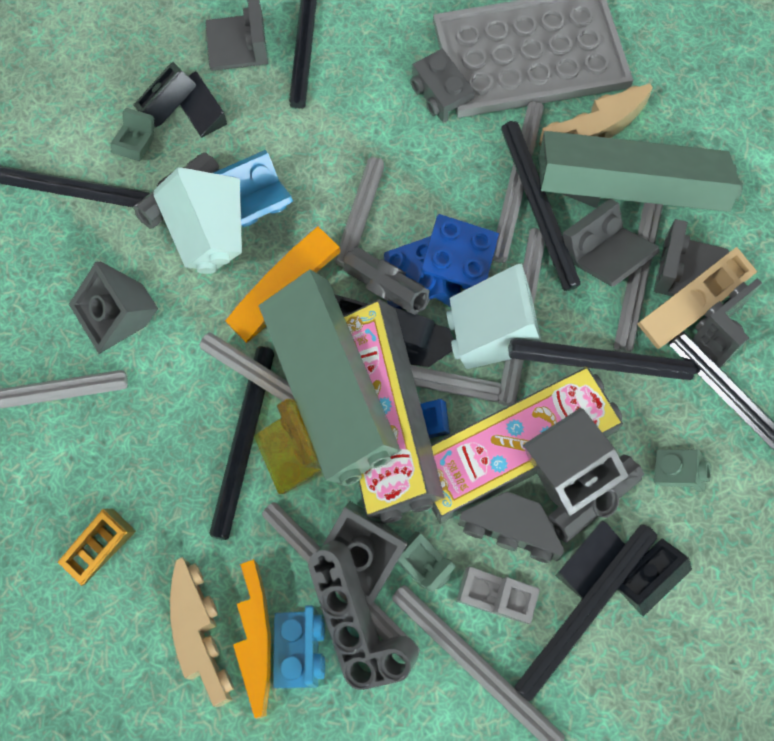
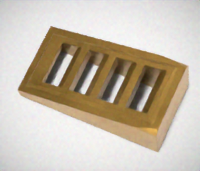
M102 509L60 558L58 563L83 586L123 546L136 530L114 509ZM106 524L117 532L115 536L105 527ZM97 533L108 542L105 547L95 538ZM87 544L99 554L95 559L84 549ZM77 554L89 565L86 570L73 559Z

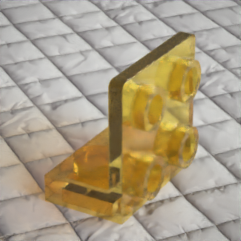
M288 398L277 405L281 418L255 435L256 443L278 494H286L322 472L295 400Z

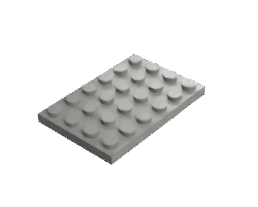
M516 0L433 14V24L439 48L444 49L475 91L474 99L455 108L458 118L528 106V103L531 101L547 103L627 89L632 86L633 78L607 0Z

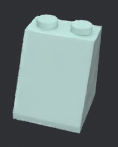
M178 167L154 189V198L186 268L197 269V272L202 274L215 273L217 269L230 263L232 259L242 253L240 178Z
M522 263L514 265L450 298L451 311H447V320L450 329L455 330L456 339L451 340L455 359H461L466 369L512 359L509 357L508 345L514 338L542 342L532 293Z

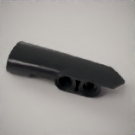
M334 294L343 316L368 305L367 303ZM395 308L411 365L430 367L453 351L451 340H454L450 328L437 325L427 317L414 315Z

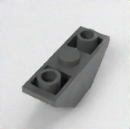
M504 492L463 511L459 518L458 525L464 527L463 532L478 539H483L484 535L497 539L496 544L507 550L516 551L517 547L531 552V558L543 563H550L551 559L558 561L564 551L541 504L509 492Z

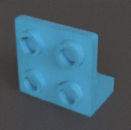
M266 150L214 172V174L240 178L242 227L254 224L259 217L268 213H279L288 204L293 202L291 195L279 181Z
M305 605V612L274 613L273 688L318 687V679H325V656H322V653H318V641H325V619L322 618V614H318L313 605Z

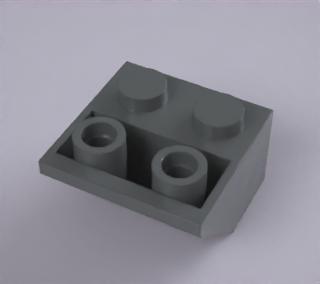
M581 407L522 445L550 499L569 516L629 477L613 445Z

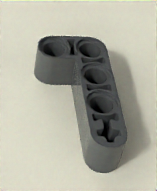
M339 541L326 543L311 556L308 566L346 682L352 688L366 690L404 680L418 660L419 651L416 643L406 636H397L379 641L348 547ZM336 590L346 595L348 603L338 599ZM347 626L354 627L358 631L359 637L352 636ZM392 653L401 655L406 664L396 662L392 657ZM359 662L366 663L371 669V672L363 670L360 667Z

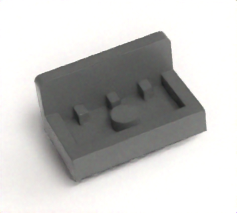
M443 48L412 64L410 83L414 92L417 95L422 94L424 96L430 114L432 116L437 115L442 123L448 121L449 111L474 99V89Z

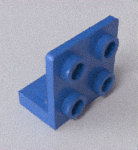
M439 214L435 220L421 272L462 285L461 288L468 289L488 278L499 233Z
M431 236L384 253L385 261L406 272L405 276L417 281L430 290V300L436 298L451 307L450 298L461 292L459 284L421 272ZM387 301L388 305L397 309H402V307H400L393 301Z

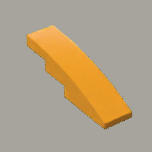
M317 226L267 272L227 317L225 322L245 343L249 342L266 327L258 305L308 270L317 273L340 253V247Z
M253 559L240 564L250 599L237 603L247 640L235 643L233 646L254 718L260 719L265 717L267 713L271 681V632L264 586L259 566Z

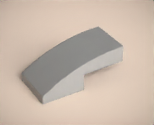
M467 567L456 602L515 621L531 624L540 589L508 577L501 578L473 567Z

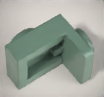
M125 108L123 111V126L111 142V153L140 162L154 139V117Z
M657 450L654 483L656 485L693 487L697 492H705L706 482H709L711 479V465L699 450Z
M416 531L406 541L408 544L397 563L421 587L433 592L448 582L451 576L450 573L456 565L451 560L444 558L421 533Z

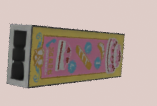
M379 299L345 315L344 318L401 449L400 452L390 457L389 463L382 467L368 470L362 474V478L359 480L366 517L380 519L382 523H392L403 518L402 514L408 511L422 512L429 510L433 507V502L445 497L397 312L394 307Z
M583 368L432 444L431 447L445 497L433 502V507L431 508L439 524L536 475L537 472L522 445L580 407L586 411L606 438L617 433L623 425L621 421L622 414L618 406L614 402L610 403L606 397L604 385L599 376L592 374L589 368Z

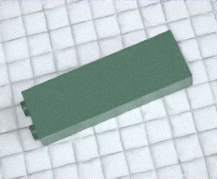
M544 131L538 156L541 191L731 212L735 200H739L742 194L743 183L738 178L736 164H733L729 151Z
M308 270L258 306L325 480L347 486L358 482L362 478V474L368 470L379 468L389 463L390 457L400 452L401 449L328 279L312 270Z

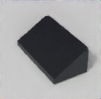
M171 62L134 103V107L139 112L152 115L154 117V127L156 128L166 121L194 90L196 84L174 62Z
M195 71L190 74L189 78L196 84V87L180 106L202 138L227 125L223 110L198 72Z
M602 520L555 576L583 599L625 543Z
M662 538L643 556L619 587L618 591L644 617L692 570L689 557Z

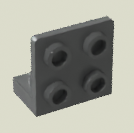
M247 0L248 7L243 8V16L205 21L208 59L211 71L268 64L260 0Z
M608 199L562 233L565 246L569 251L573 264L611 287L616 286L659 253V247L656 244L623 228L619 203L612 199Z
M675 219L665 236L653 292L668 296L675 295L728 254L729 250L690 240V235L685 234L688 222Z
M758 278L749 285L743 282L729 294L730 298L724 303L719 301L705 313L706 317L695 327L698 332L692 340L720 368L749 339L744 333L742 326L737 321L731 320L730 317L742 309L761 286L762 282Z

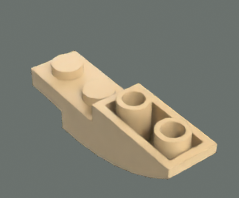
M651 83L639 87L632 86L614 95H603L594 101L591 113H581L573 119L561 123L553 122L547 125L545 128H542L539 141L540 147L544 131L606 138L614 137L626 128L643 110L653 89Z
M736 247L642 319L637 325L653 345L660 349L705 315L713 305L728 297L737 286L757 273V270Z
M182 557L175 562L170 593V620L177 658L184 678L192 680L201 676L212 705L220 707L232 701L229 692L234 689V686L226 669L220 671L214 659L219 655L214 639L211 635L207 637L204 635L205 632L217 627L213 617L218 615V611L210 595L205 598L199 585L204 583V579L196 563L190 565Z

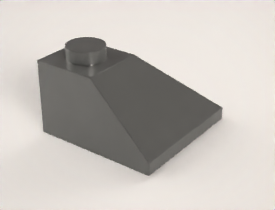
M101 261L94 263L69 303L70 308L98 354L146 327L158 310L143 284Z
M349 501L323 545L330 541H339L348 547L367 604L372 606L408 543L386 523H382L380 519L366 517L365 509Z

